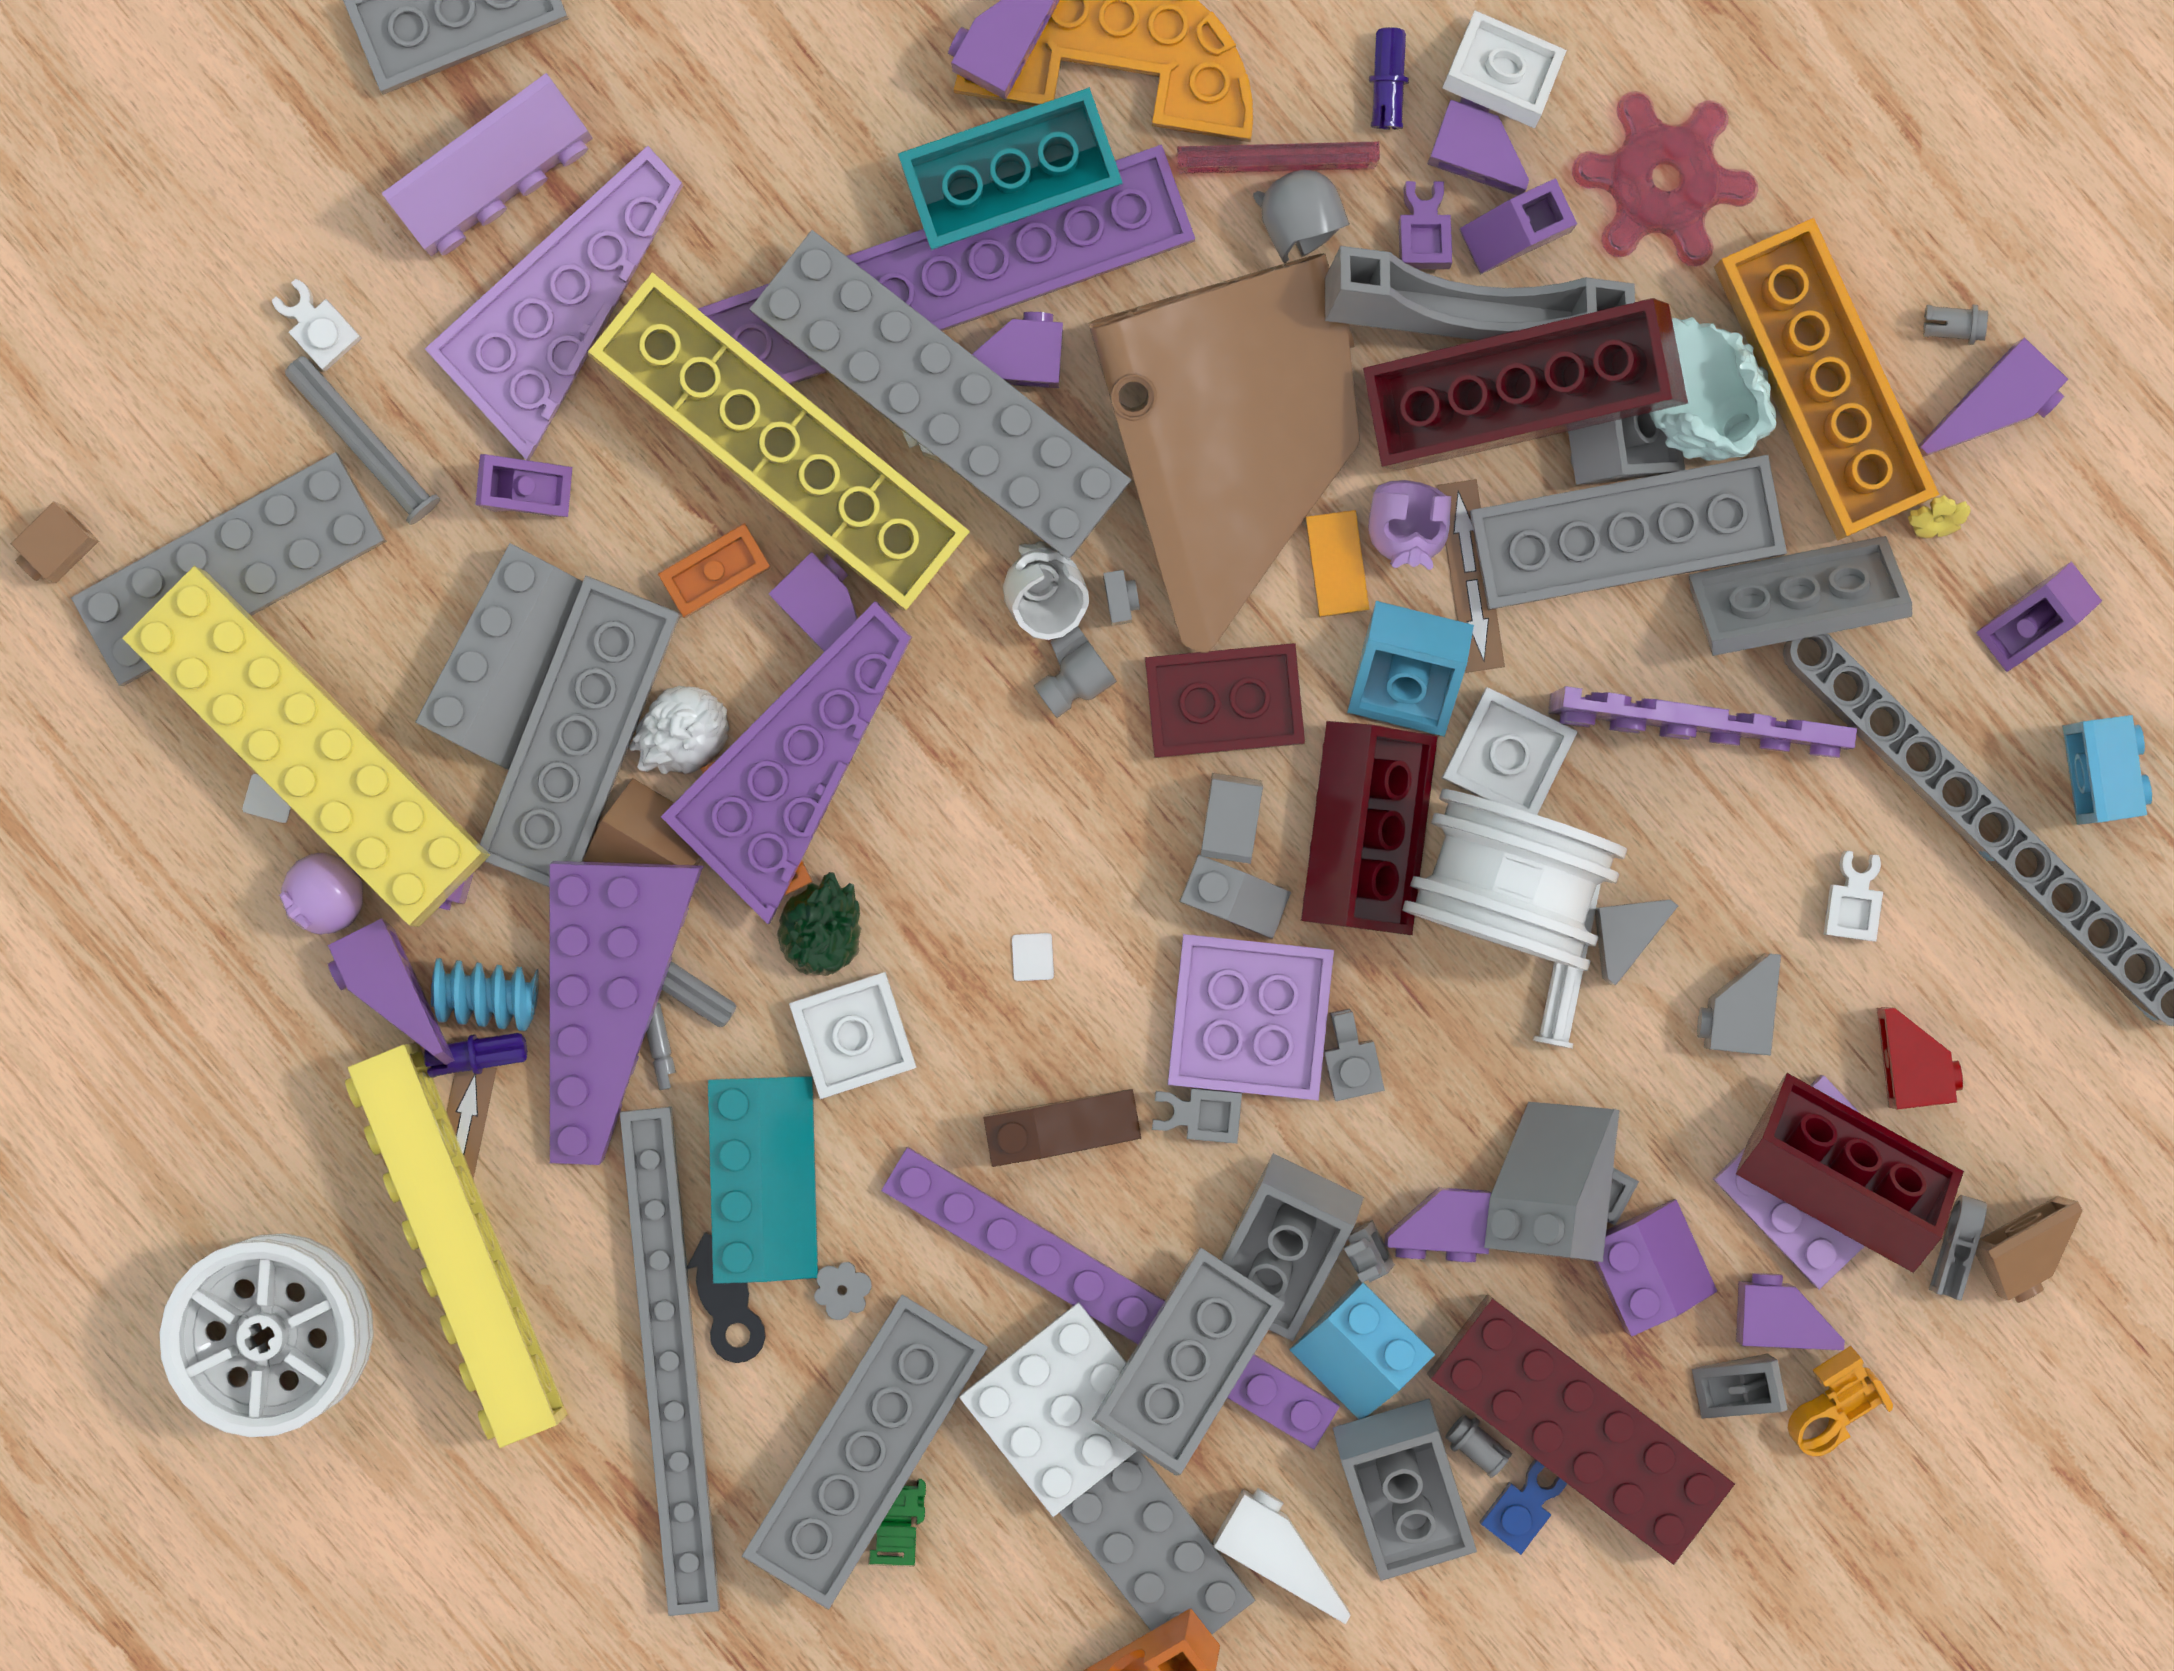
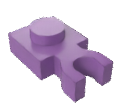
M1406 181L1403 188L1404 202L1411 215H1400L1398 221L1400 260L1416 269H1450L1452 265L1451 215H1438L1437 211L1444 196V181H1434L1432 198L1430 200L1419 199L1415 194L1416 182Z

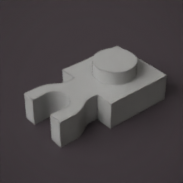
M1191 1088L1190 1101H1183L1170 1092L1156 1091L1155 1101L1169 1102L1174 1108V1114L1166 1121L1153 1119L1152 1130L1167 1131L1176 1126L1185 1125L1188 1126L1187 1139L1237 1144L1242 1093Z
M1373 1220L1355 1228L1348 1237L1350 1245L1344 1249L1353 1267L1358 1272L1357 1275L1361 1283L1367 1280L1372 1282L1388 1274L1395 1264Z

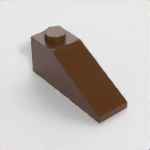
M1133 1089L986 1114L983 1117L992 1167L1141 1139Z

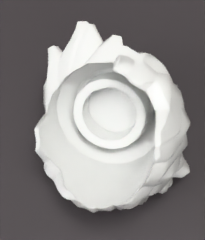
M679 685L664 690L657 700L649 706V712L636 727V735L629 746L631 751H640L637 768L640 771L648 772L658 767L663 774H667L670 771L689 774L706 766L723 749L728 739L727 709L723 706V703L718 702L717 698L712 696L707 690L699 689L698 687Z

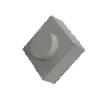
M1124 570L1104 573L1103 577L1112 626L1132 623L1131 611L1140 610L1135 580L1125 581Z

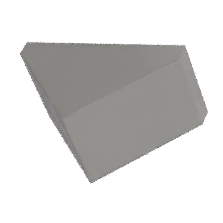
M1212 773L1201 856L1251 864L1263 790L1262 780Z
M1658 900L1596 908L1595 920L1597 936L1599 937L1598 945L1602 978L1610 985H1617L1678 905L1672 900Z
M1769 1354L1692 1369L1702 1419L1777 1413L1788 1410L1778 1360Z

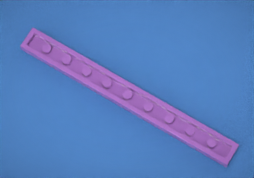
M910 1147L906 1148L881 1190L1074 1306L1077 1302H1080L1091 1317L1136 1344H1139L1165 1301ZM1255 1354L1227 1397L1312 1449H1315L1340 1407L1336 1402Z

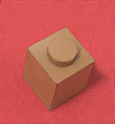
M53 501L10 544L21 554L15 560L16 563L32 579L38 581L43 577L45 580L57 583L99 541L64 505Z

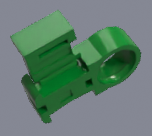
M918 1479L917 1486H904L876 1531V1550H870L868 1565L915 1566L916 1527H911V1518L916 1517V1525L921 1524L925 1519L924 1499L926 1483L924 1480ZM878 1552H897V1553H904V1557H903V1556L877 1555V1553H878Z

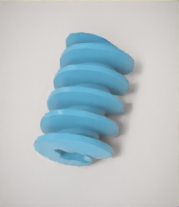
M436 958L431 984V1007H434L438 1022H447L454 1009L457 1023L464 1025L467 1024L474 1011L478 1026L486 1027L494 1014L498 1028L506 1029L514 1016L518 1031H527L536 1011L539 971L538 969L536 970L531 982H525L522 967H516L511 979L505 980L502 965H496L491 977L485 978L482 963L477 962L471 975L467 976L465 975L462 961L456 960L449 974L445 973L442 958Z

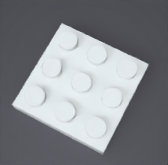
M1077 1302L959 1395L965 1406L1052 1517L1138 1451L1092 1421V1418L1127 1362L1080 1302Z

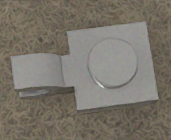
M1345 1009L1330 1013L1338 1048L1324 1050L1334 1100L1340 1101L1385 1091L1374 1041L1358 1042L1353 1011Z

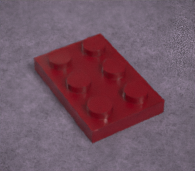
M1296 643L1209 651L1208 653L1196 652L1145 657L1154 758L1305 744Z

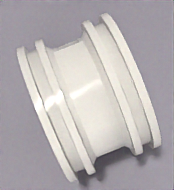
M1442 789L1439 799L1448 803L1445 815L1434 813L1431 821L1433 825L1442 828L1446 835L1433 875L1427 878L1413 876L1410 886L1418 889L1419 894L1416 903L1405 900L1402 910L1493 943L1588 971L1591 961L1581 956L1585 945L1596 947L1599 937L1587 931L1584 925L1596 886L1602 882L1617 883L1619 873L1610 868L1614 858H1625L1627 848L1597 835L1527 811L1474 795Z
M286 1233L259 1235L214 1251L194 1264L176 1284L164 1308L159 1332L161 1360L168 1381L181 1402L203 1422L223 1432L246 1437L276 1436L300 1428L339 1403L358 1382L369 1360L374 1337L372 1308L365 1287L352 1267L332 1249L310 1238ZM241 1279H247L254 1284V1293L249 1298H242L236 1293V1283ZM291 1283H299L305 1290V1296L299 1302H295L287 1295V1287ZM213 1321H219L226 1327V1335L221 1340H212L207 1335V1326ZM257 1323H260L262 1330L270 1327L274 1332L275 1337L268 1341L270 1349H267L265 1343L258 1346L254 1341L253 1335L259 1332ZM314 1328H320L326 1333L327 1341L323 1347H314L309 1341L310 1332ZM235 1367H242L248 1373L247 1383L241 1387H236L229 1381L230 1371ZM287 1370L294 1371L298 1375V1385L293 1390L284 1389L280 1383L282 1373Z

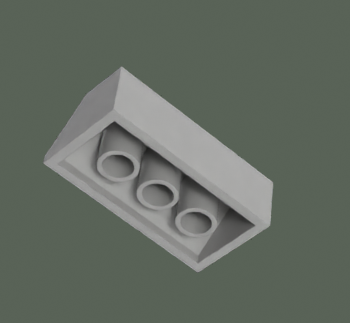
M510 543L415 723L509 770L583 581Z

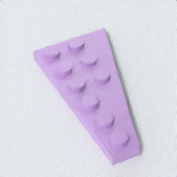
M649 146L645 147L425 348L442 369L528 461L531 459L587 359L589 349L597 341L683 187L682 182Z

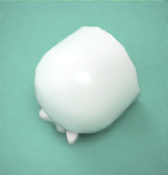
M1039 541L1035 544L1019 545V552L1022 556L1008 569L1003 584L1006 606L1018 625L1031 636L1046 640L1063 637L1079 625L1088 608L1089 595L1084 579L1078 567L1071 559L1068 561L1047 543Z

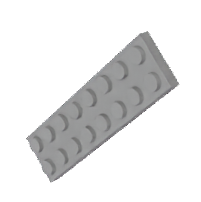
M811 230L749 309L764 323L1068 561L1131 482V479L813 230Z

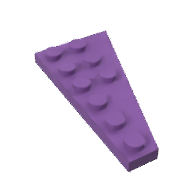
M874 601L661 816L767 924L771 923L912 639V636L877 601Z
M1568 686L1550 695L1548 713L1560 715V723L1569 726L1590 727V725H1595V719L1610 721L1609 730L1640 733V731L1646 730L1647 725L1660 727L1659 736L1689 740L1690 737L1696 738V732L1710 733L1709 742L1740 746L1741 737L1760 739V749L1790 752V744L1793 743L1809 745V755L1840 758L1841 749L1849 750L1855 748L1857 728L1792 719H1787L1786 722L1776 721L1777 718L1755 713H1736V716L1729 715L1728 709L1643 698L1641 701L1631 703L1632 697L1610 692H1591V695L1581 697L1582 688Z
M553 861L550 863V1163L600 1165L604 1161L622 1108V1101L630 1077L634 1073L639 1058L638 1053L645 1033L648 1031L672 960L671 956L680 929L684 925L689 910L688 906L703 866Z

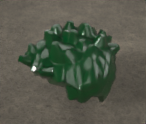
M829 872L824 875L820 886L813 883L808 884L805 891L792 896L786 902L779 920L780 926L777 937L785 959L800 973L828 976L849 965L853 958L858 955L859 937L862 928L858 924L860 906L855 897L854 884L849 883L846 887L842 888L835 877V873Z

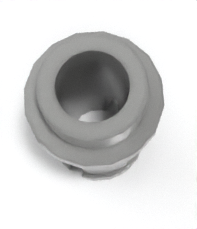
M1974 304L1971 309L1926 305L1924 318L1928 320L1945 321V323L1924 322L1923 337L1968 339V345H1974L1975 340L1985 341L1988 311L1978 310V305Z
M1463 1415L1446 1434L1445 1438L1451 1442L1450 1449L1462 1451L1492 1478L1506 1465L1512 1453L1479 1427V1419L1476 1417L1470 1419Z

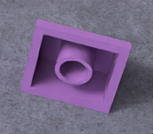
M1676 1199L1607 1229L1603 1262L1593 1261L1622 1327L1631 1337L1679 1316L1717 1292Z

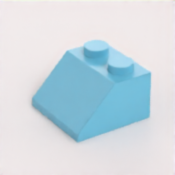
M1376 601L1366 633L1347 713L1445 737L1467 666L1474 625Z
M2133 715L2063 725L2077 825L2147 815L2146 805L2152 803V789L2149 777L2146 774L2141 775L2139 755L2144 754L2145 742L2141 726L2134 725Z
M1360 1279L1289 1349L1358 1419L1366 1418L1400 1391L1435 1356L1434 1352L1364 1282L1361 1283Z

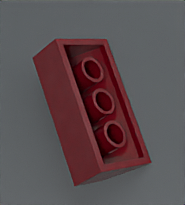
M1326 721L1301 921L1413 935L1415 915L1407 913L1402 909L1405 900L1416 903L1418 889L1410 885L1413 876L1420 877L1438 736L1372 724Z
M1786 1073L1750 1136L1736 1171V1175L1912 1273L1917 1270L1942 1239L1964 1173L1958 1167L1789 1073Z

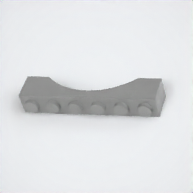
M1347 246L1339 247L1325 277V321L1472 340H1481L1635 302L1634 283L1585 277L1565 283L1538 287L1499 288L1475 286L1427 274L1404 263L1391 252Z

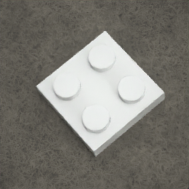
M1475 10L1442 88L1535 128L1542 115L1567 50Z
M1486 687L1442 779L1481 798L1537 815L1578 731Z
M886 972L789 1003L820 1099L917 1068Z

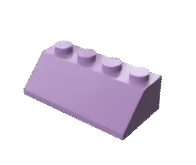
M545 73L382 192V195L430 256H433L438 251L441 255H446L466 240V236L463 233L480 221L482 226H485L500 217L507 210L504 203L519 192L523 196H527L541 187L548 178L545 173L560 162L564 167L568 166L582 157L588 151L585 144L593 138L551 78Z

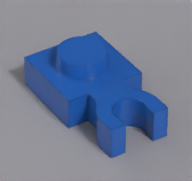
M1536 1459L1528 1467L1526 1481L1521 1490L1509 1482L1480 1520L1482 1526L1520 1555L1551 1516V1513L1542 1507L1544 1502L1558 1496L1567 1485L1566 1482L1557 1476L1551 1486H1539L1537 1476L1545 1466Z

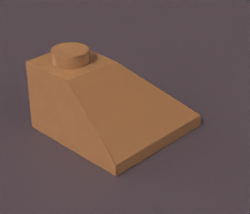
M2056 1196L1979 1239L1975 1255L2000 1298L2008 1301L2015 1298L2016 1302L2020 1303L2044 1290L2041 1282L2054 1275L2083 1211L2078 1201Z

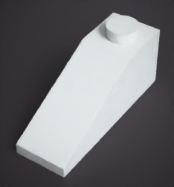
M1257 1488L1254 1495L1242 1489L1213 1539L1214 1548L1346 1624L1351 1616L1347 1606L1287 1514L1280 1511L1284 1503L1260 1488Z

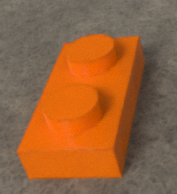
M744 523L658 573L683 618H687L769 570L771 566Z

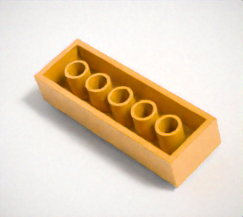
M1811 218L1722 258L1714 266V269L1748 344L1754 348L1753 354L1758 366L1763 367L1768 372V383L1771 386L1770 393L1837 541L1940 495L1815 218Z

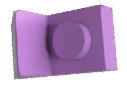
M480 454L475 505L494 512L516 511L552 517H568L572 467Z

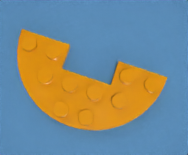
M1060 0L1006 100L958 74L954 86V93L1037 106L1055 99L1061 60L1158 76L1160 78L1152 126L1251 142L1253 99L1248 74H1246L1236 44L1225 26L1212 11L1210 12L1198 0Z

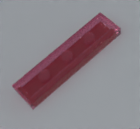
M1379 141L1177 146V172L1179 174L1277 172L1304 169L1312 171L1375 169L1380 160Z

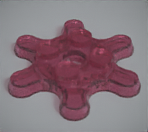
M1639 91L1628 92L1621 97L1616 110L1618 119L1625 130L1623 145L1617 151L1610 154L1595 151H1585L1579 154L1572 165V176L1581 187L1604 189L1615 199L1616 215L1604 228L1601 238L1603 248L1608 254L1614 257H1626L1636 250L1638 243L1644 236L1650 233H1661L1672 240L1681 262L1688 266H1701L1710 259L1714 249L1713 241L1705 227V217L1708 211L1719 204H1729L1736 207L1750 204L1757 196L1758 182L1749 171L1725 168L1718 163L1714 156V143L1718 136L1725 131L1729 119L1727 110L1721 103L1713 100L1701 102L1694 108L1687 121L1678 125H1670L1658 118L1653 102L1648 95ZM1659 164L1670 165L1676 171H1679V185L1674 190L1663 191L1654 184L1652 174Z

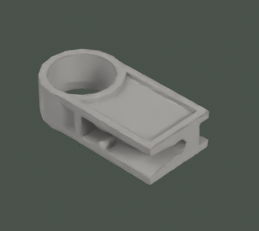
M1960 1195L1957 1198L1949 1218L1929 1290L1939 1295L1943 1294L1956 1300H1962L1985 1222L1986 1202Z

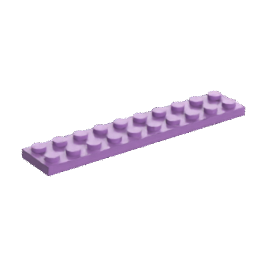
M1161 144L1115 161L1123 185L932 251L924 229L848 255L847 257L941 331H945L1195 242V236ZM769 284L698 309L790 385L827 372L749 310Z

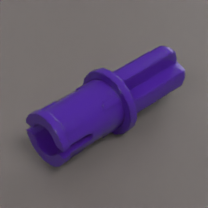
M1385 27L1378 29L1376 32L1374 75L1369 76V82L1374 84L1371 128L1390 130V127L1394 130L1403 129L1404 85L1409 84V78L1404 76L1406 33L1405 30L1400 28Z
M520 1033L478 1039L473 1034L469 1035L466 1041L447 1044L455 1060L447 1065L425 1049L424 1058L426 1067L431 1066L427 1070L430 1078L466 1071H473L475 1075L482 1073L483 1068L524 1062L527 1059L528 1050L525 1037Z

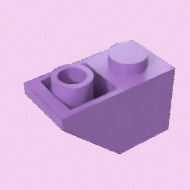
M1555 178L1504 202L1464 225L1459 230L1481 275L1571 233L1577 222Z
M1438 1187L1385 1234L1384 1244L1387 1248H1396L1395 1257L1426 1259V1250L1446 1251V1260L1476 1262L1477 1253L1489 1254V1249L1484 1248L1489 1202L1492 1193L1488 1190Z

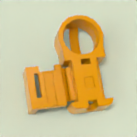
M1852 1346L1847 1347L1813 1369L1818 1381L1825 1388L1829 1386V1389L1825 1391V1394L1822 1393L1813 1400L1801 1404L1793 1411L1789 1418L1787 1427L1789 1436L1805 1454L1812 1457L1830 1453L1839 1444L1850 1438L1851 1436L1846 1426L1880 1404L1888 1412H1891L1893 1409V1403L1882 1382L1870 1368L1863 1367L1862 1364L1864 1362ZM1829 1417L1826 1429L1819 1436L1812 1439H1803V1433L1811 1422L1819 1418Z

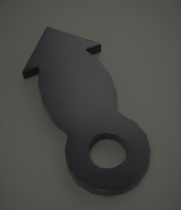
M705 1232L687 1269L697 1267L696 1284L698 1295L704 1308L714 1318L710 1332L711 1344L716 1353L724 1360L733 1363L747 1362L756 1357L763 1348L766 1338L765 1326L760 1317L748 1307L750 1294L748 1283L713 1284L712 1235ZM734 1323L744 1324L750 1331L749 1342L743 1347L732 1346L726 1339V1331Z

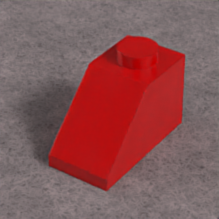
M1877 1008L1888 1107L1898 1110L1957 1103L1956 1091L1963 1090V1075L1960 1062L1958 1060L1952 1061L1951 1051L1896 1008Z

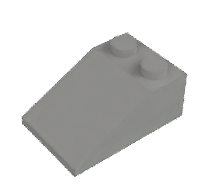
M1528 1102L1490 1196L1484 1248L1603 1262L1620 1110Z
M1274 1153L1265 1167L1220 1260L1284 1302L1269 1330L1294 1341L1355 1226L1364 1197Z
M1430 1399L1333 1427L1341 1463L1380 1581L1477 1552Z

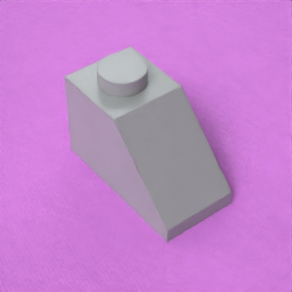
M1197 855L1179 902L1273 939L1291 892L1235 868Z
M1764 953L1709 998L1708 1008H1700L1697 1037L1705 1038L1704 1048L1771 1056L1781 955Z

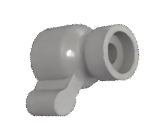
M1077 626L1065 636L1051 640L1053 650L1060 665V672L1056 676H1046L1036 683L1034 687L1055 717L1058 718L1071 709L1073 700L1077 698L1091 700L1117 681Z

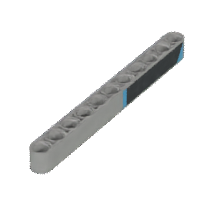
M1829 634L1807 637L1817 642L1821 650L1820 660L1814 666L1804 664L1798 657L1797 648L1802 639L1785 643L1783 650L1785 664L1848 727L1857 728L1856 734L2150 1020L2159 1025L2174 1026V1017L2169 1018L2166 1016L2161 1008V999L2164 994L2169 990H2174V969ZM1841 673L1853 677L1857 685L1856 695L1850 701L1840 699L1834 692V680ZM1877 708L1886 710L1892 716L1893 727L1885 737L1874 733L1870 726V717ZM1914 743L1925 747L1929 754L1928 765L1921 772L1910 768L1906 760L1907 750ZM1951 778L1961 782L1965 789L1964 800L1957 807L1949 805L1943 798V786ZM1986 814L1996 816L2001 824V833L1993 842L1985 840L1979 831L1980 820ZM2023 849L2032 851L2037 858V868L2029 877L2021 875L2015 865L2016 856ZM2060 884L2068 886L2073 893V904L2065 912L2057 910L2051 899L2052 892ZM2097 919L2104 921L2110 932L2108 941L2101 947L2093 945L2088 937L2089 927ZM2137 954L2145 962L2146 970L2142 979L2133 983L2125 975L2124 967L2128 958Z

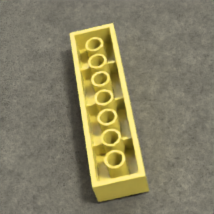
M653 272L588 351L589 357L902 611L909 608L970 532Z
M193 566L122 638L409 926L420 927L490 856L208 572Z
M416 1042L404 1044L347 1067L351 1078L345 1080L348 1094L356 1108L361 1106L364 1108L370 1125L364 1127L366 1139L375 1156L382 1153L389 1171L383 1174L386 1189L394 1203L398 1201L402 1203L408 1220L402 1222L404 1234L412 1250L420 1248L427 1266L421 1269L424 1284L432 1298L435 1296L440 1298L446 1313L440 1316L441 1326L449 1344L458 1343L465 1361L459 1364V1370L469 1392L476 1390L484 1408L478 1411V1417L487 1439L496 1438L499 1448H502L558 1425L568 1414L435 1082L427 1073L429 1067L425 1065V1058L420 1045Z

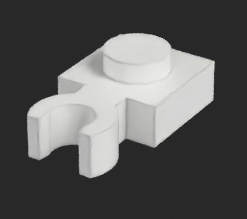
M295 279L291 283L300 293L299 303L293 307H288L277 296L272 299V303L275 309L283 316L297 319L299 323L289 331L290 335L323 371H327L356 345L362 337L327 299L315 308L312 305L313 295L311 290L303 282Z
M1844 851L1841 855L1839 866L1841 873L1846 878L1845 886L1830 885L1823 934L1876 942L1883 892L1869 890V884L1880 871L1879 855H1870L1867 870L1863 873H1858L1852 867L1853 852Z

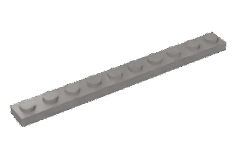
M672 1106L621 1111L620 1121L668 1616L715 1612L720 1610Z

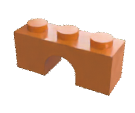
M1190 1608L1083 1671H1216L1220 1644Z

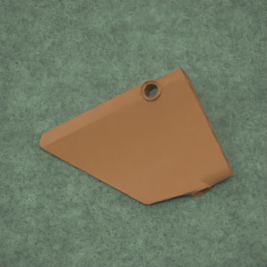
M1325 253L1294 260L1108 315L1088 323L1181 642L1185 647L1201 653H1208L1217 644L1271 564L1356 450L1360 441L1350 348L1355 346L1349 324L1325 321V277L1329 270ZM1129 382L1141 383L1147 389L1146 400L1138 407L1130 408L1124 406L1119 400L1120 389Z

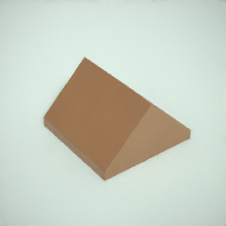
M632 778L601 820L583 862L699 865L702 858L661 818L674 802Z

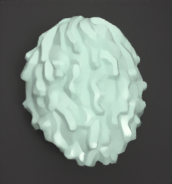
M1693 317L1685 320L1672 318L1688 404L1650 412L1649 414L1654 421L1655 427L1661 429L1668 437L1665 442L1666 446L1682 451L1683 456L1687 459L1701 457L1704 460L1711 461L1746 456L1753 450L1758 440L1770 435V432L1775 429L1777 423L1776 411L1770 399L1771 386L1768 383L1767 370L1763 367H1758L1753 354V346L1750 344L1743 345V336L1737 332L1731 333L1725 329H1716L1714 323L1699 324Z

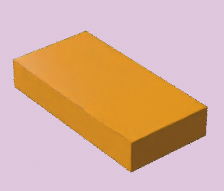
M1356 510L1305 517L1319 617L1369 611Z

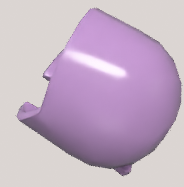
M1389 481L1378 485L1372 498L1368 525L1369 534L1374 547L1379 553L1391 560L1390 564L1393 568H1398L1403 564H1409L1412 567L1422 564L1429 570L1433 568L1431 558L1443 549L1448 539L1451 496H1446L1437 488L1414 481Z
M324 852L315 853L296 861L285 876L279 896L287 918L297 926L314 934H330L348 927L355 921L363 906V882L360 876L341 857Z

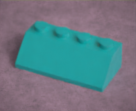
M1090 87L898 153L905 179L931 251L1123 185Z
M813 1076L708 1080L713 1284L817 1278L818 1247Z

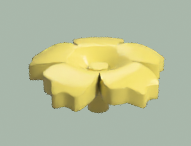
M1943 495L1940 498H1933L1930 502L1931 509L1927 506H1922L1918 510H1911L1908 519L1917 537L1932 538L1935 535L1943 537L1961 529L1960 524L1966 522L1971 509L1966 501L1956 505L1955 500L1948 499Z

